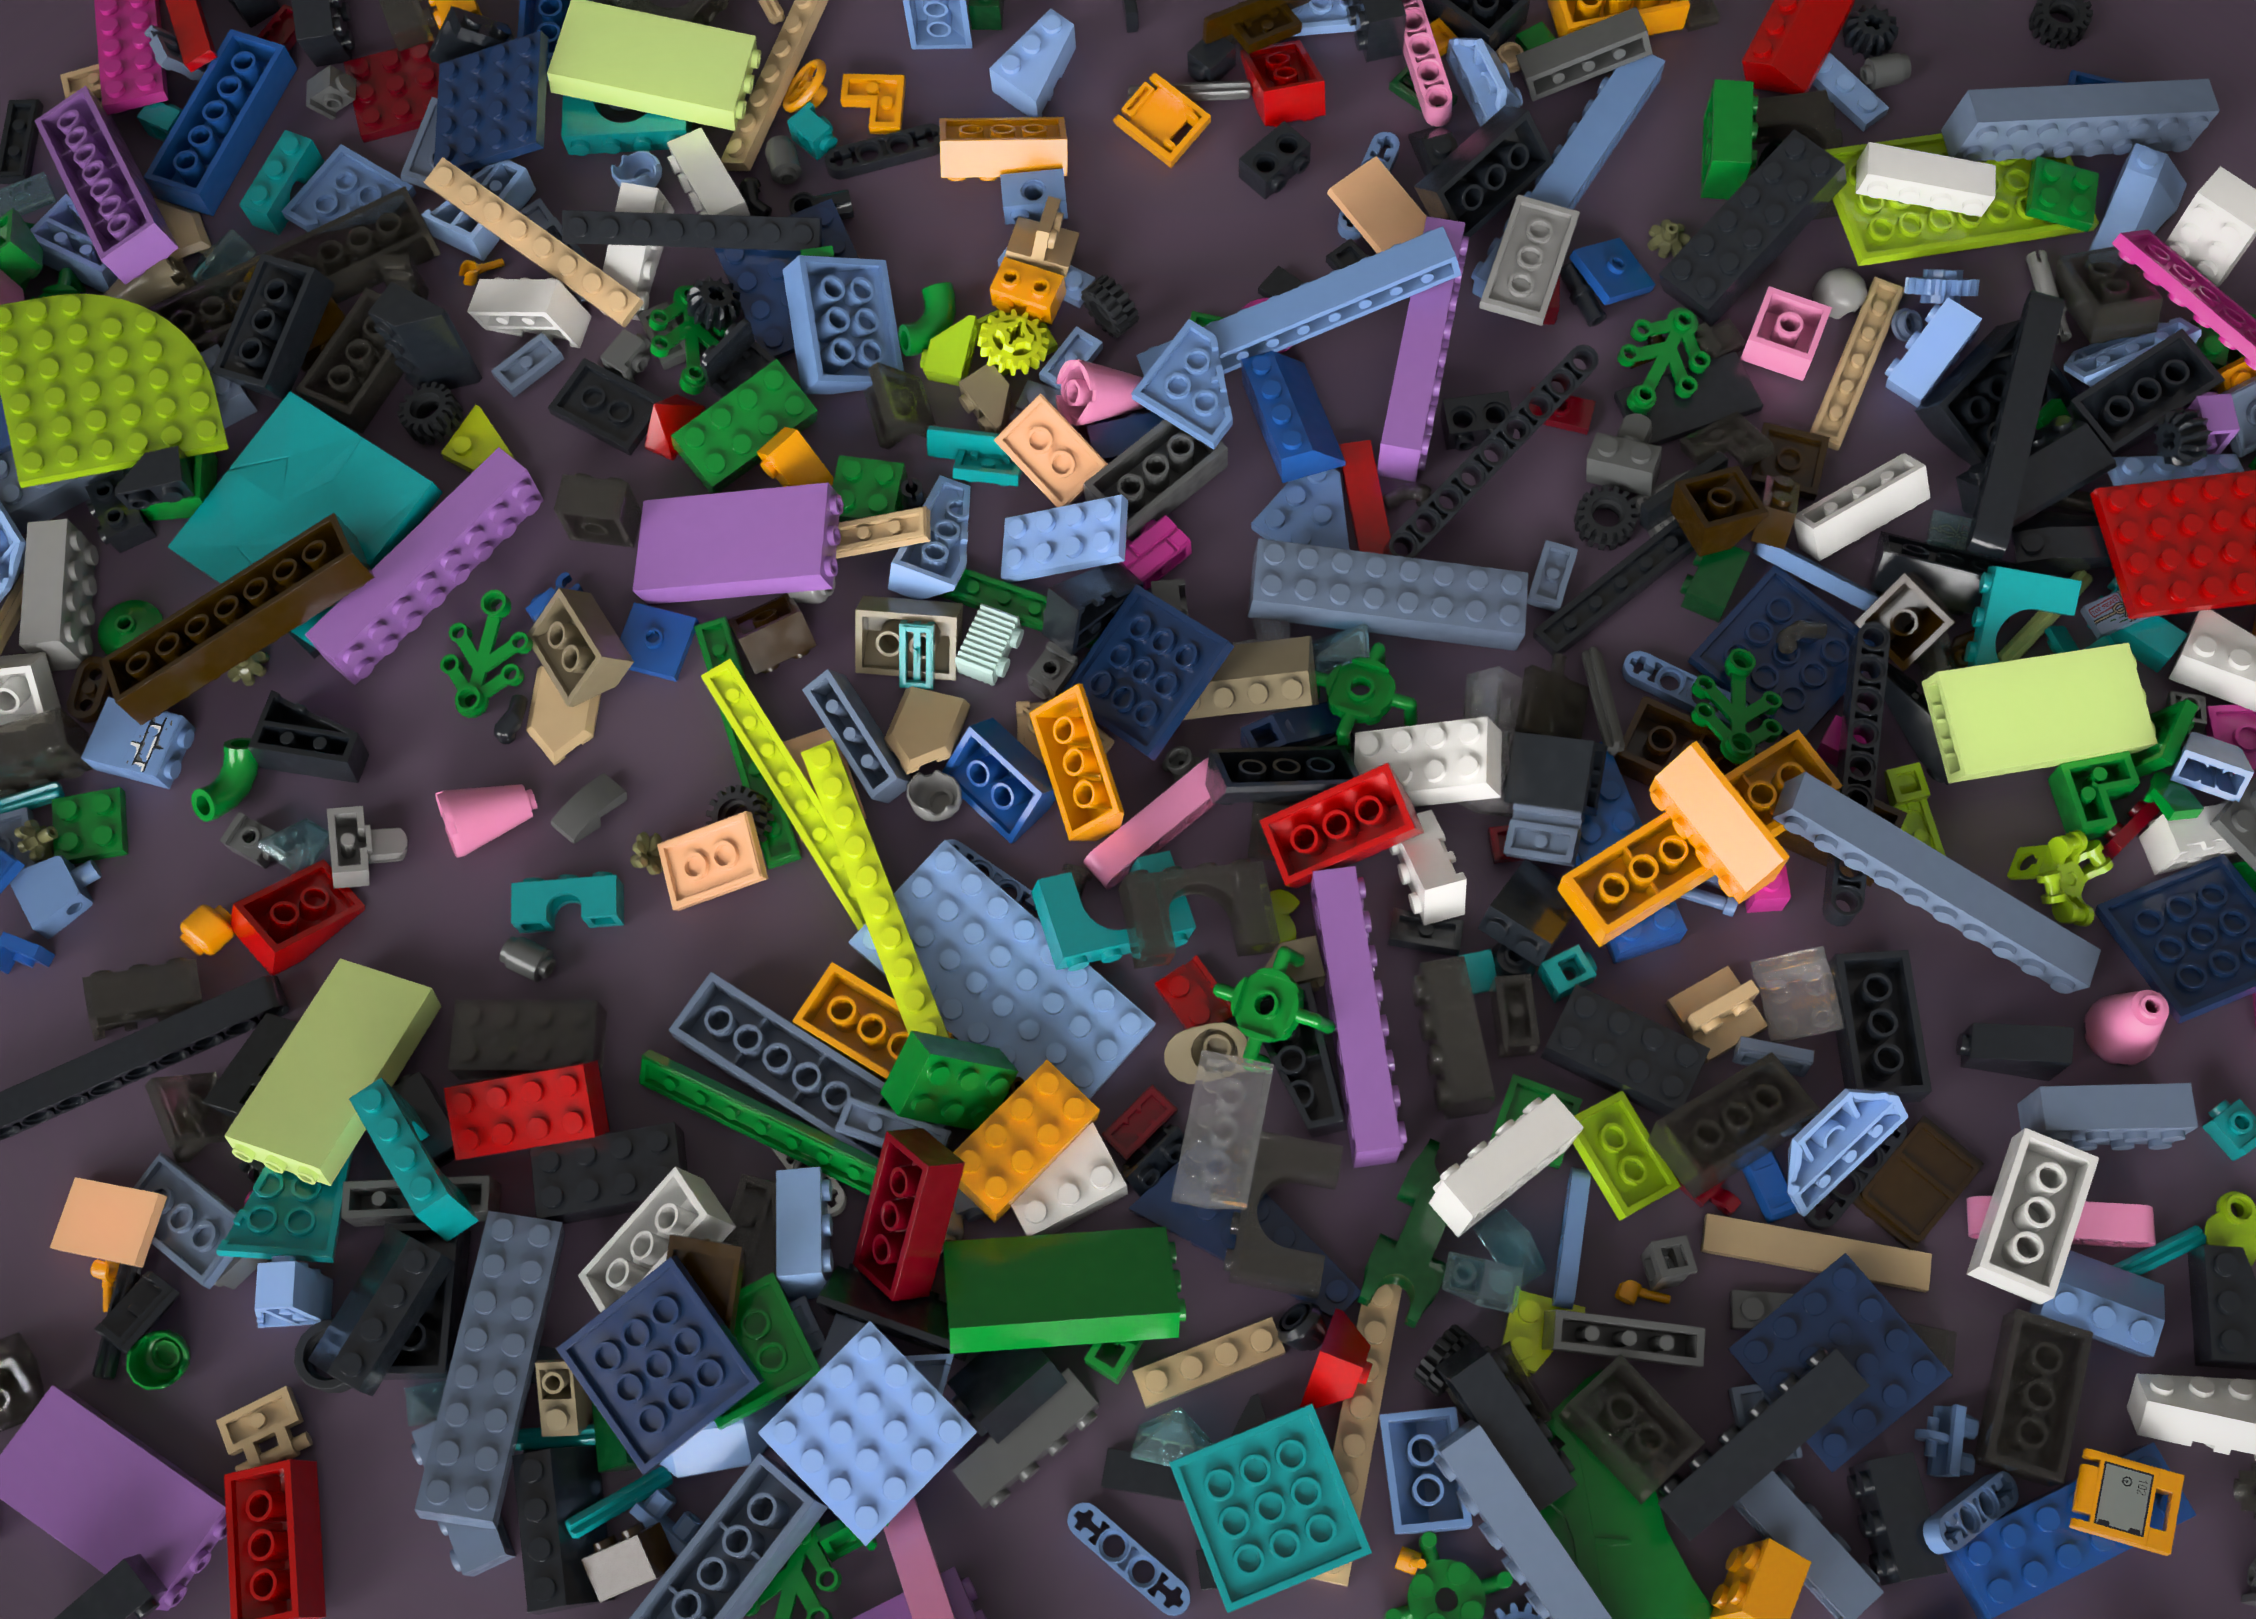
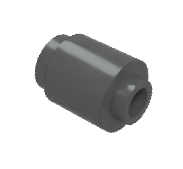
M1898 52L1867 58L1864 66L1860 68L1861 81L1870 90L1901 84L1905 79H1909L1911 75L1909 57L1905 53L1900 54Z
M783 135L769 139L766 144L765 155L772 180L784 185L792 184L802 174L795 144L787 136Z
M511 936L503 945L499 957L500 961L505 963L507 969L535 982L548 978L556 964V960L553 959L554 953L551 949L522 936L519 938Z

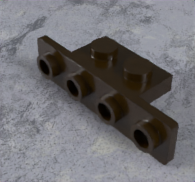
M1246 0L1239 2L1234 6L1205 17L1202 39L1206 44H1209L1232 34L1248 54L1301 33L1302 22L1292 9L1309 3L1311 0Z

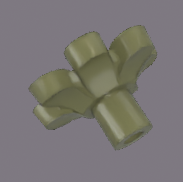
M1665 219L1661 222L1660 226L1653 225L1650 228L1649 235L1653 238L1650 239L1647 246L1651 251L1660 248L1658 256L1661 258H1667L1670 252L1675 257L1681 251L1682 246H1685L1690 241V236L1684 233L1685 227L1683 224L1671 223L1669 219Z
M262 651L255 653L246 661L231 668L227 674L232 682H237L241 678L246 686L253 685L255 683L254 674L259 677L266 674L267 669L261 664L269 661V655Z
M31 819L25 821L24 826L14 830L15 836L23 839L17 843L19 851L24 853L30 850L29 857L32 861L39 862L40 860L44 861L53 857V840L58 837V832L53 826H39L36 820Z
M641 832L633 844V851L636 854L630 858V862L635 868L646 867L651 875L663 872L657 844L662 842V838L658 833H654L649 837L646 832Z

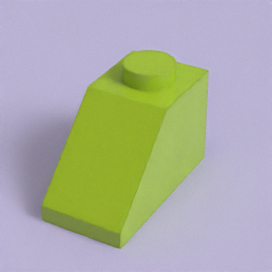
M968 315L930 339L928 350H923L920 367L923 369L928 380L959 386V382L969 375L980 330L976 316Z

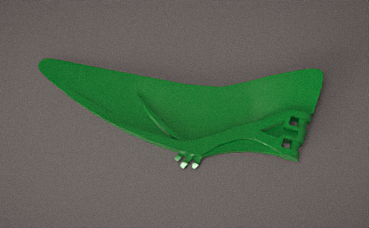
M1600 1369L1585 1379L1551 1413L1552 1415H1549L1544 1420V1423L1553 1435V1438L1548 1440L1549 1443L1555 1438L1563 1445L1560 1450L1566 1454L1573 1464L1575 1471L1570 1474L1577 1483V1486L1540 1511V1514L1612 1619H1711L1713 1607L1693 1580L1666 1530L1662 1512L1658 1505V1497L1646 1445L1631 1402L1620 1380L1611 1371Z

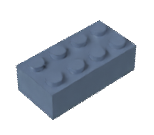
M2191 1083L2039 1086L2017 1103L2021 1131L2024 1128H2028L2082 1151L2095 1150L2097 1145H2111V1150H2129L2135 1148L2134 1144H2148V1148L2151 1150L2167 1149L2172 1147L2173 1142L2186 1139V1134L2198 1128Z

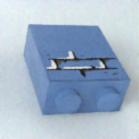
M108 697L81 759L96 771L170 789L174 779L181 772V762L186 750L193 744L196 728L184 716L166 711L140 725L115 703L114 698Z

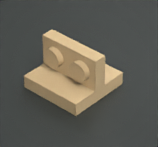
M1048 196L1040 222L1018 216L1005 257L1063 275L1065 278L1067 277L1079 233L1061 228L1064 213L1058 212L1061 199Z
M1729 966L1673 996L1665 1003L1687 1037L1710 1048L1704 1062L1705 1064L1736 1047L1741 1036L1752 1038L1766 1030L1769 1026L1752 1002L1760 991L1752 979L1741 985Z

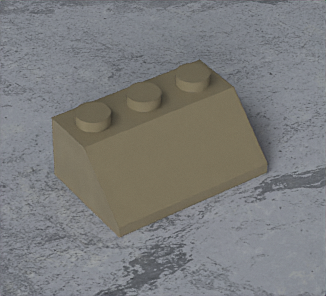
M558 588L527 633L533 640L532 649L569 707H574L616 687L634 663L594 597L588 592Z
M863 596L855 609V673L899 676L900 621L908 620V623L921 621V624L935 622V679L956 681L957 668L955 658L958 655L962 642L963 603ZM908 632V677H913V632ZM921 632V678H926V633Z

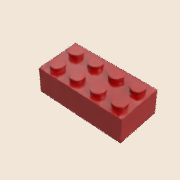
M598 1060L461 1083L444 1088L456 1160L594 1138L610 1132Z

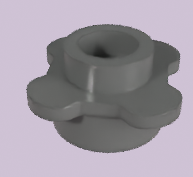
M1178 746L1167 753L1162 763V769L1164 772H1170L1173 775V779L1177 782L1202 762L1200 757H1194L1188 747Z

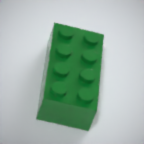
M776 359L671 435L672 446L709 493L715 494L759 464L762 459L756 452L784 427L797 429L801 433L817 421L818 410Z

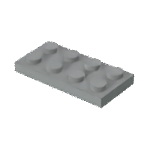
M1517 194L1479 308L1542 326L1580 212Z

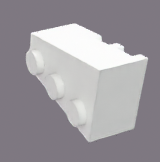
M497 277L494 279H479L467 311L485 330L523 337L525 332L534 334L542 332L551 342L553 337L569 340L570 346L575 348H581L592 317L565 288V285L555 278L503 279Z
M2229 800L2217 805L2205 806L2197 818L2168 821L2162 814L2159 818L2149 822V827L2139 836V839L2154 875L2194 866L2222 854L2226 857L2238 854L2210 825Z
M1432 809L1417 813L1424 833L1389 848L1391 855H1397L1400 864L1397 865L1400 880L1403 885H1409L1411 893L1408 894L1411 909L1414 914H1420L1424 926L1465 915L1467 879L1463 872L1456 874L1452 864L1456 862V857L1453 851H1447L1444 841H1446L1445 835Z
M1092 1122L1011 1206L1026 1236L1054 1234L1128 1195L1126 1183Z

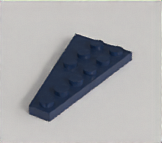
M1209 1134L1204 1136L1185 1154L1182 1160L1168 1170L1154 1187L1149 1188L1128 1208L1133 1214L1139 1217L1142 1216L1157 1224L1158 1227H1166L1167 1232L1176 1234L1201 1250L1241 1271H1246L1271 1287H1276L1295 1297L1296 1300L1316 1303L1320 1307L1321 1312L1330 1318L1333 1317L1336 1308L1345 1312L1359 1298L1361 1290Z

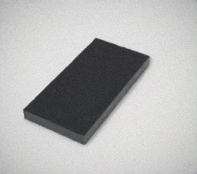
M1735 351L1711 359L1710 365L1703 373L1697 374L1692 372L1689 367L1685 368L1687 375L1693 377L1698 383L1697 390L1690 398L1684 399L1676 394V384L1672 373L1663 375L1655 389L1656 403L1647 414L1643 415L1647 416L1652 423V436L1649 444L1659 446L1762 410L1763 403ZM1643 383L1615 392L1614 400L1623 418L1629 414H1634L1627 405V397L1634 387ZM1682 384L1684 389L1690 390L1688 385ZM1640 394L1643 399L1648 400L1644 395Z

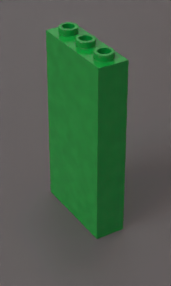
M1166 1227L944 1241L943 1244L950 1354L1179 1338L1180 1322L1186 1321L1185 1299H1178L1177 1292H1181L1180 1270H1173L1172 1264H1176V1246L1174 1241L1168 1242Z

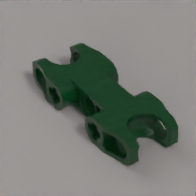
M1431 1138L1422 1153L1411 1164L1396 1198L1397 1201L1412 1207L1398 1241L1380 1233L1365 1267L1364 1281L1358 1299L1359 1303L1368 1307L1378 1288L1387 1284L1400 1286L1406 1291L1410 1299V1307L1404 1324L1415 1328L1425 1310L1433 1303L1449 1268V1264L1433 1257L1447 1224L1429 1204L1436 1193L1433 1187L1441 1180V1175L1435 1166V1158L1440 1148V1142Z

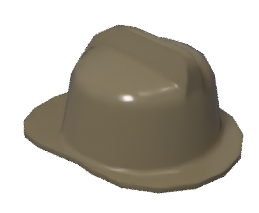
M1214 1022L1188 1028L1176 1033L1168 1041L1164 1051L1165 1065L1173 1077L1187 1084H1201L1228 1078L1240 1073L1247 1066L1242 1057L1248 1040L1240 1029L1226 1022Z

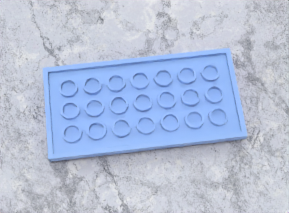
M946 840L931 853L894 893L947 1031L952 1033L953 1037L957 1040L999 1048L1019 1071L1017 1076L1023 1078L1024 1082L1048 1060L1090 1100L1156 1026V1023L1090 965L1077 971H1069L1068 968L1056 970L1041 923ZM865 924L850 939L849 945L886 977L868 927Z

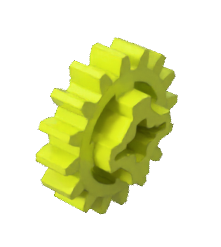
M1012 309L1010 315H1006L1003 310H1000L998 318L989 315L987 324L982 323L977 343V346L981 347L980 356H989L987 365H999L998 372L1000 373L1007 368L1010 369L1011 376H1015L1016 371L1021 369L1027 375L1030 367L1037 370L1040 361L1044 362L1049 346V339L1045 338L1047 329L1038 328L1040 321L1038 318L1032 321L1028 320L1029 313L1027 312L1022 316H1017L1015 309Z

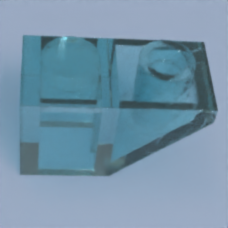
M1449 1251L1442 1290L1474 1305L1513 1314L1518 1303L1524 1268Z

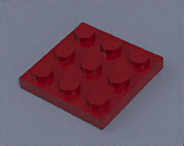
M433 38L343 62L346 74L356 79V100L353 101V107L360 136L364 143L415 130L420 127L431 97L438 99L440 64L432 62L428 55L434 42Z

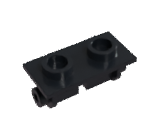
M1170 1123L1167 1127L1162 1126L1145 1144L1147 1149L1150 1150L1147 1155L1139 1150L1128 1162L1121 1166L1123 1170L1120 1174L1124 1182L1130 1184L1139 1197L1149 1188L1154 1187L1159 1179L1193 1148L1177 1125L1174 1127Z

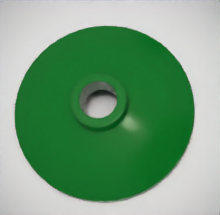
M129 600L117 604L104 615L99 624V645L109 655L163 621L164 618L154 605L146 601ZM131 623L127 629H124L127 624Z

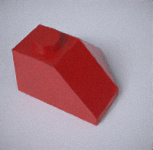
M1335 1309L1299 1408L1312 1403L1314 1409L1352 1398L1358 1383L1366 1385L1373 1363L1366 1361L1371 1345L1344 1311L1340 1309Z

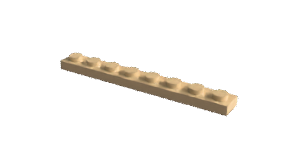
M828 0L794 1L749 97L745 117L743 120L739 119L736 131L733 132L721 158V162L727 171L751 170Z
M441 158L424 181L430 189L554 278L560 280L565 286L624 328L644 302L641 298L445 158Z
M1387 1284L1378 1288L1368 1307L1363 1304L1360 1305L1356 1328L1371 1345L1366 1361L1373 1363L1366 1385L1358 1383L1353 1397L1342 1400L1333 1448L1334 1459L1359 1521L1402 1288L1394 1284ZM1352 1562L1311 1579L1347 1587Z

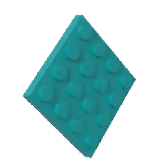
M1312 1403L1169 1461L1227 1613L1372 1553Z

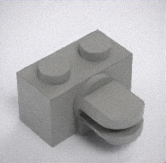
M363 806L327 809L334 889L369 886L368 864L398 862L405 858L408 849V839L401 828L371 829L370 825H365Z

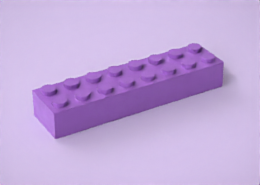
M84 86L34 120L100 260L125 285L134 278L142 276L147 269L159 261L168 258L172 252L179 248L112 115L106 114L101 101L87 86Z
M1426 217L1423 233L1442 226L1444 227L1456 254L1461 276L1410 296L1380 445L1377 468L1378 476L1416 482L1418 470L1425 471L1469 243V237L1463 236L1465 222Z
M498 447L372 569L375 578L367 582L363 587L343 597L305 634L325 660L354 685L361 679L368 677L380 660L386 655L391 654L397 648L398 643L409 632L416 630L420 626L422 619L431 610L439 607L445 601L446 596L457 585L467 580L470 572L480 562L486 561L492 555L493 550L504 539L514 534L517 526L527 516L533 515L538 510L544 500L528 470Z
M1355 866L1313 871L1310 897L1318 947L1325 972L1324 986L1329 1017L1336 1025L1332 1036L1353 1168L1397 1163L1400 1151H1404V1143H1407L1404 1121H1397L1398 1107H1401L1398 1085H1391L1392 1071H1395L1392 1049H1385L1387 1044L1386 1036H1389V1027L1386 1014L1380 1015L1379 1012L1381 1011L1380 1001H1383V991L1380 979L1374 980L1375 966H1377L1375 945H1368L1370 942L1369 932H1372L1369 911H1363V898H1366L1364 878H1357Z

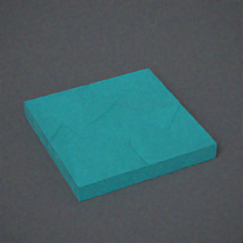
M290 391L169 544L168 548L221 584L327 516L335 513L357 537L372 570L420 524L443 492L429 479ZM339 601L310 618L306 623L291 630V632L315 648L305 634Z

